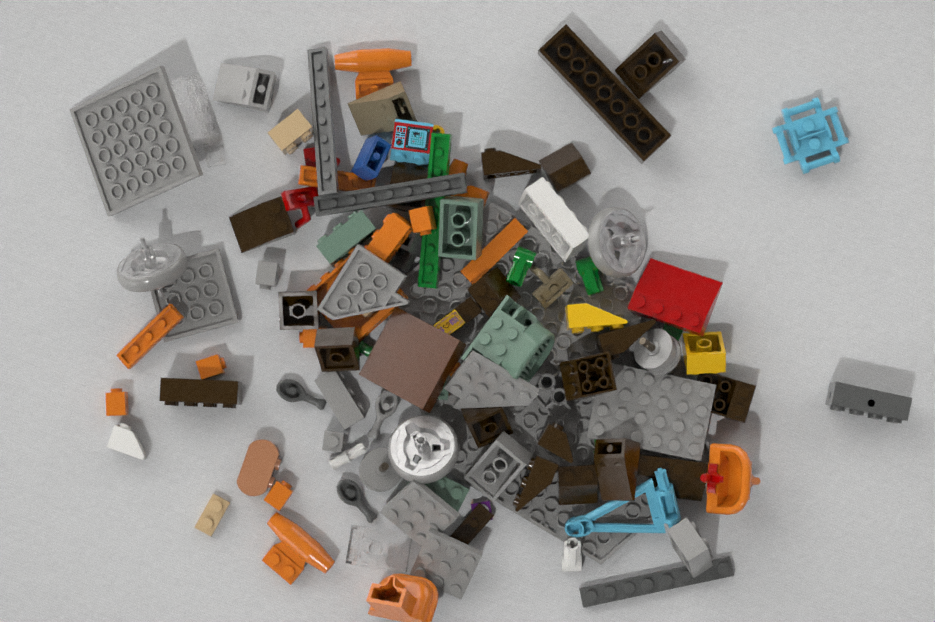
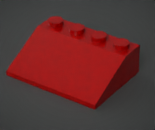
M650 258L633 292L628 309L637 315L652 320L655 319V321L703 337L723 282Z

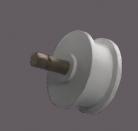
M652 329L638 339L634 350L635 360L651 374L665 375L677 366L681 357V346L666 331Z
M388 448L371 450L364 456L359 466L361 481L372 491H388L396 486L402 478L390 464Z

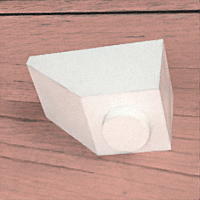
M123 423L120 426L114 425L107 447L146 460L147 455L136 432L131 430L132 426Z

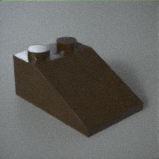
M663 31L655 32L619 65L615 72L636 97L640 99L670 75L686 59Z
M496 148L484 149L485 152H481L483 180L541 172V164L501 150L496 151Z
M282 196L229 217L241 253L296 234L288 211L285 209Z
M655 319L597 335L596 340L600 353L610 351L612 360L620 358L619 354L626 351L656 324Z

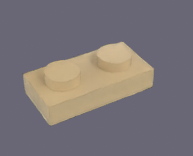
M213 493L194 528L212 537L230 502Z

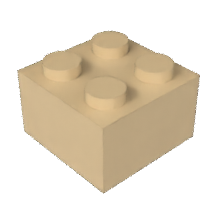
M298 109L268 132L271 139L284 155L287 153L289 155L293 154L298 149L297 146L301 142H308L314 133L313 127Z

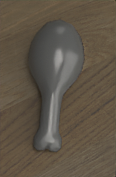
M284 379L276 386L278 395L285 401H305L315 405L320 410H323L324 405L327 403L324 399H318L307 394L302 385L295 380Z
M343 479L338 482L336 488L339 498L344 503L357 507L366 516L367 521L372 523L377 518V515L364 504L360 487L349 479Z

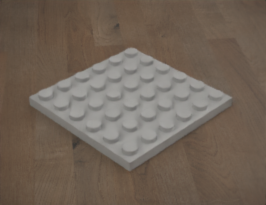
M164 66L154 68L69 109L107 216L116 215L203 175Z

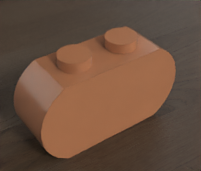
M261 439L249 444L237 478V485L244 494L259 496L267 492L268 488L272 489L275 477L272 476L275 470H279L282 459H279L280 451L273 442Z

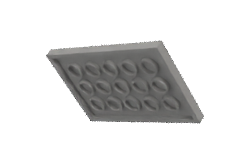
M612 363L617 390L594 397L586 437L591 439L627 438L641 443L640 449L701 461L716 385L666 374L653 375L647 370Z

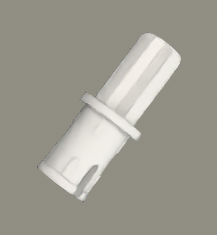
M359 443L348 450L344 449L342 453L329 459V463L333 470H336L348 462L352 463L353 459L366 453V448L363 443Z

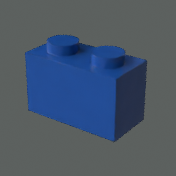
M378 135L366 139L351 172L365 181L376 178L391 148V144Z

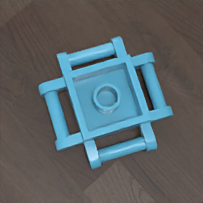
M816 97L802 105L790 109H781L785 124L772 128V131L776 134L782 150L784 165L798 161L803 174H806L812 169L832 162L834 164L840 162L836 147L849 143L848 137H845L837 114L839 112L837 106L822 111L820 100ZM814 108L816 114L792 122L790 116ZM827 116L831 117L838 137L837 141L833 142L828 122L825 119ZM783 131L787 132L795 154L791 156ZM826 151L830 152L829 156L809 163L805 160L808 157Z

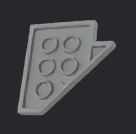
M357 244L317 310L330 319L336 320L407 305L410 301L397 293L407 276L360 244Z
M475 351L468 355L444 386L445 390L458 397L453 405L455 409L527 406L535 399L540 390L520 377L514 379L506 369Z

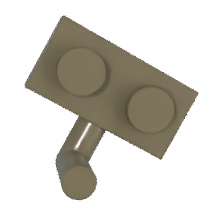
M536 265L530 268V271L543 282L532 295L545 309L574 283L561 268L550 277Z

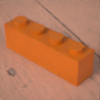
M398 213L388 214L383 220L384 225L381 229H377L373 233L370 244L364 246V248L387 263L390 262L413 231L412 224Z

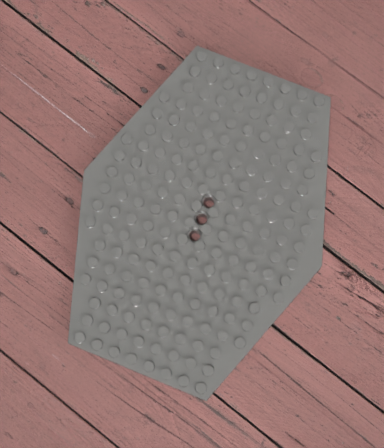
M491 202L483 209L482 250L514 218L528 230V233L486 274L498 267L507 278L513 265L512 261L517 248L521 246L536 253L531 266L536 265L548 277L561 268L574 282L546 309L532 295L543 282L530 269H528L521 287L512 285L521 296L516 303L526 308L543 324L544 328L552 332L555 336V342L539 371L529 382L540 389L535 399L527 406L502 407L513 430V434L509 436L533 455L532 458L538 455L558 463L559 466L594 465V439L586 437L594 398L566 401V398H564L563 402L558 403L554 400V394L560 391L565 397L559 363L600 354L596 336L614 330H610V327H604V330L599 332H591V329H584L583 333L572 334L571 330L567 331L565 307L571 304H590L627 320L628 323L623 328L651 321L652 319L632 313L628 309L635 287L620 278L609 277L600 270L598 274L604 291L587 296L582 277L579 276L575 260L585 257L576 254L564 262L538 229ZM441 257L437 289L418 287L419 265H417L406 275L407 277L400 287L409 297L407 300L410 303L398 308L433 325L471 296L467 289L472 284L460 272L471 260ZM482 309V313L451 335L466 344L458 360L460 364L464 362L461 357L489 320ZM388 316V317L384 320V324H385V325H386L387 321L389 320L390 316ZM656 321V324H654L649 330L662 328L659 322ZM637 341L626 351L619 354L620 358L612 360L613 364L645 369L635 360L634 350ZM677 366L666 374L682 378ZM450 374L448 375L446 381L450 379ZM549 377L552 380V385L549 388L543 387L541 384L542 378ZM449 392L448 400L437 399L430 413L421 408L419 410L421 415L437 416L452 426L459 440V456L449 474L476 489L464 477L492 443L478 449L461 409L453 408L454 402L458 397ZM555 422L564 427L563 432L567 435L573 457L572 464L537 444L548 423L552 425ZM706 437L701 461L640 449L639 455L708 463L710 443ZM435 446L436 451L441 450V446ZM529 462L495 500L563 542L571 537L565 532L564 527L568 519L586 515L609 502L602 501L598 483V503L559 505L556 471L552 483L517 512L515 511L513 501L517 493L521 494L523 488L520 487L523 476H528L530 470L527 469ZM641 494L635 498V501H629L594 520L593 523L649 524L652 521V516L646 494ZM591 532L586 536L576 539L581 541V553L602 565L637 533Z

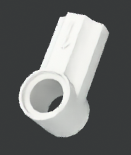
M570 537L564 541L562 572H581V541H578L575 537Z

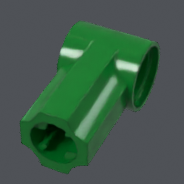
M518 246L506 281L514 286L521 287L536 253Z
M591 256L575 260L587 296L603 292V286L598 274L599 269L595 266Z

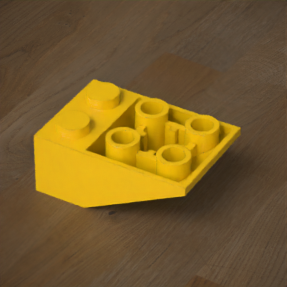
M587 303L571 304L565 307L567 331L571 330L572 334L583 333L584 329H591V332H599L604 330V327H610V330H618L628 323L627 320Z

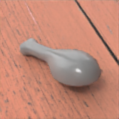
M388 390L382 392L375 402L376 420L372 429L367 434L368 437L374 440L378 439L383 421L395 413L398 406V396Z

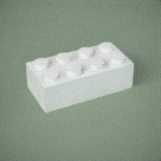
M542 177L524 190L518 205L563 261H568L585 247L589 238L588 229L577 220L576 214L568 209L564 199L555 193L550 182Z

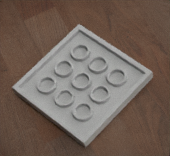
M219 248L188 256L187 268L183 275L173 283L162 287L163 297L159 296L157 289L151 291L157 315L169 304H173L184 317L163 338L164 342L239 323Z

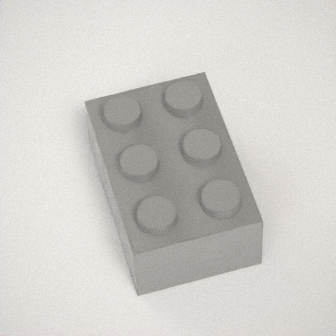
M686 517L667 530L673 549L693 578L713 566L710 545L705 537L701 538L699 529L694 521L690 523Z

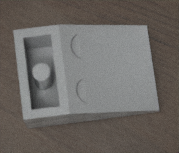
M221 63L212 100L269 113L277 75L275 72L259 68Z

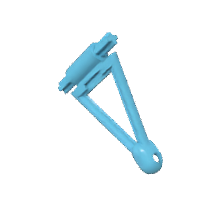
M658 468V471H655L657 487L654 488L652 478L636 486L635 498L646 493L654 524L593 523L594 520L629 502L609 501L586 515L568 519L564 526L565 532L575 538L586 536L591 532L666 533L665 523L671 528L681 520L672 483H669L666 469Z

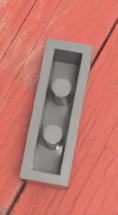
M327 372L314 381L342 427L346 430L365 418L363 415L365 410L361 403L356 404L353 397L356 395L351 387L346 388L343 383L346 379L342 372Z

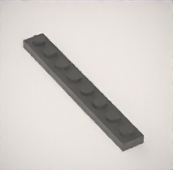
M320 47L308 49L307 54L318 195L326 197L338 195L339 185L328 49Z
M458 173L313 198L315 214L317 217L468 192L465 173Z
M728 556L712 560L713 566L695 578L692 577L686 566L579 588L582 605L585 608L734 576L731 558Z

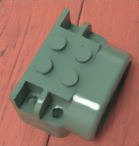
M506 295L461 359L465 360L472 351H475L506 369L514 379L520 377L529 383L550 354L554 346L555 336L544 328L543 324L532 313Z

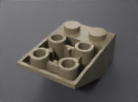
M401 81L347 103L361 136L394 131L395 119L417 122Z

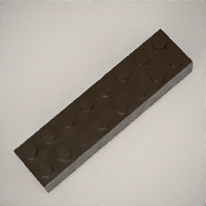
M567 24L538 50V55L641 164L672 136Z

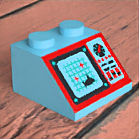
M395 119L390 160L428 165L433 124Z

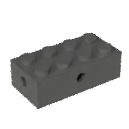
M830 382L825 405L830 406V410L841 412L847 409L849 414L863 416L865 413L868 414L867 418L882 420L884 417L887 418L886 422L901 424L902 421H908L912 398L841 382Z

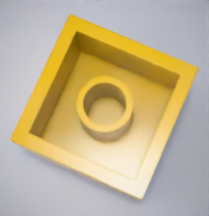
M721 331L705 332L703 337L692 333H683L682 353L687 374L698 375L726 372V351Z

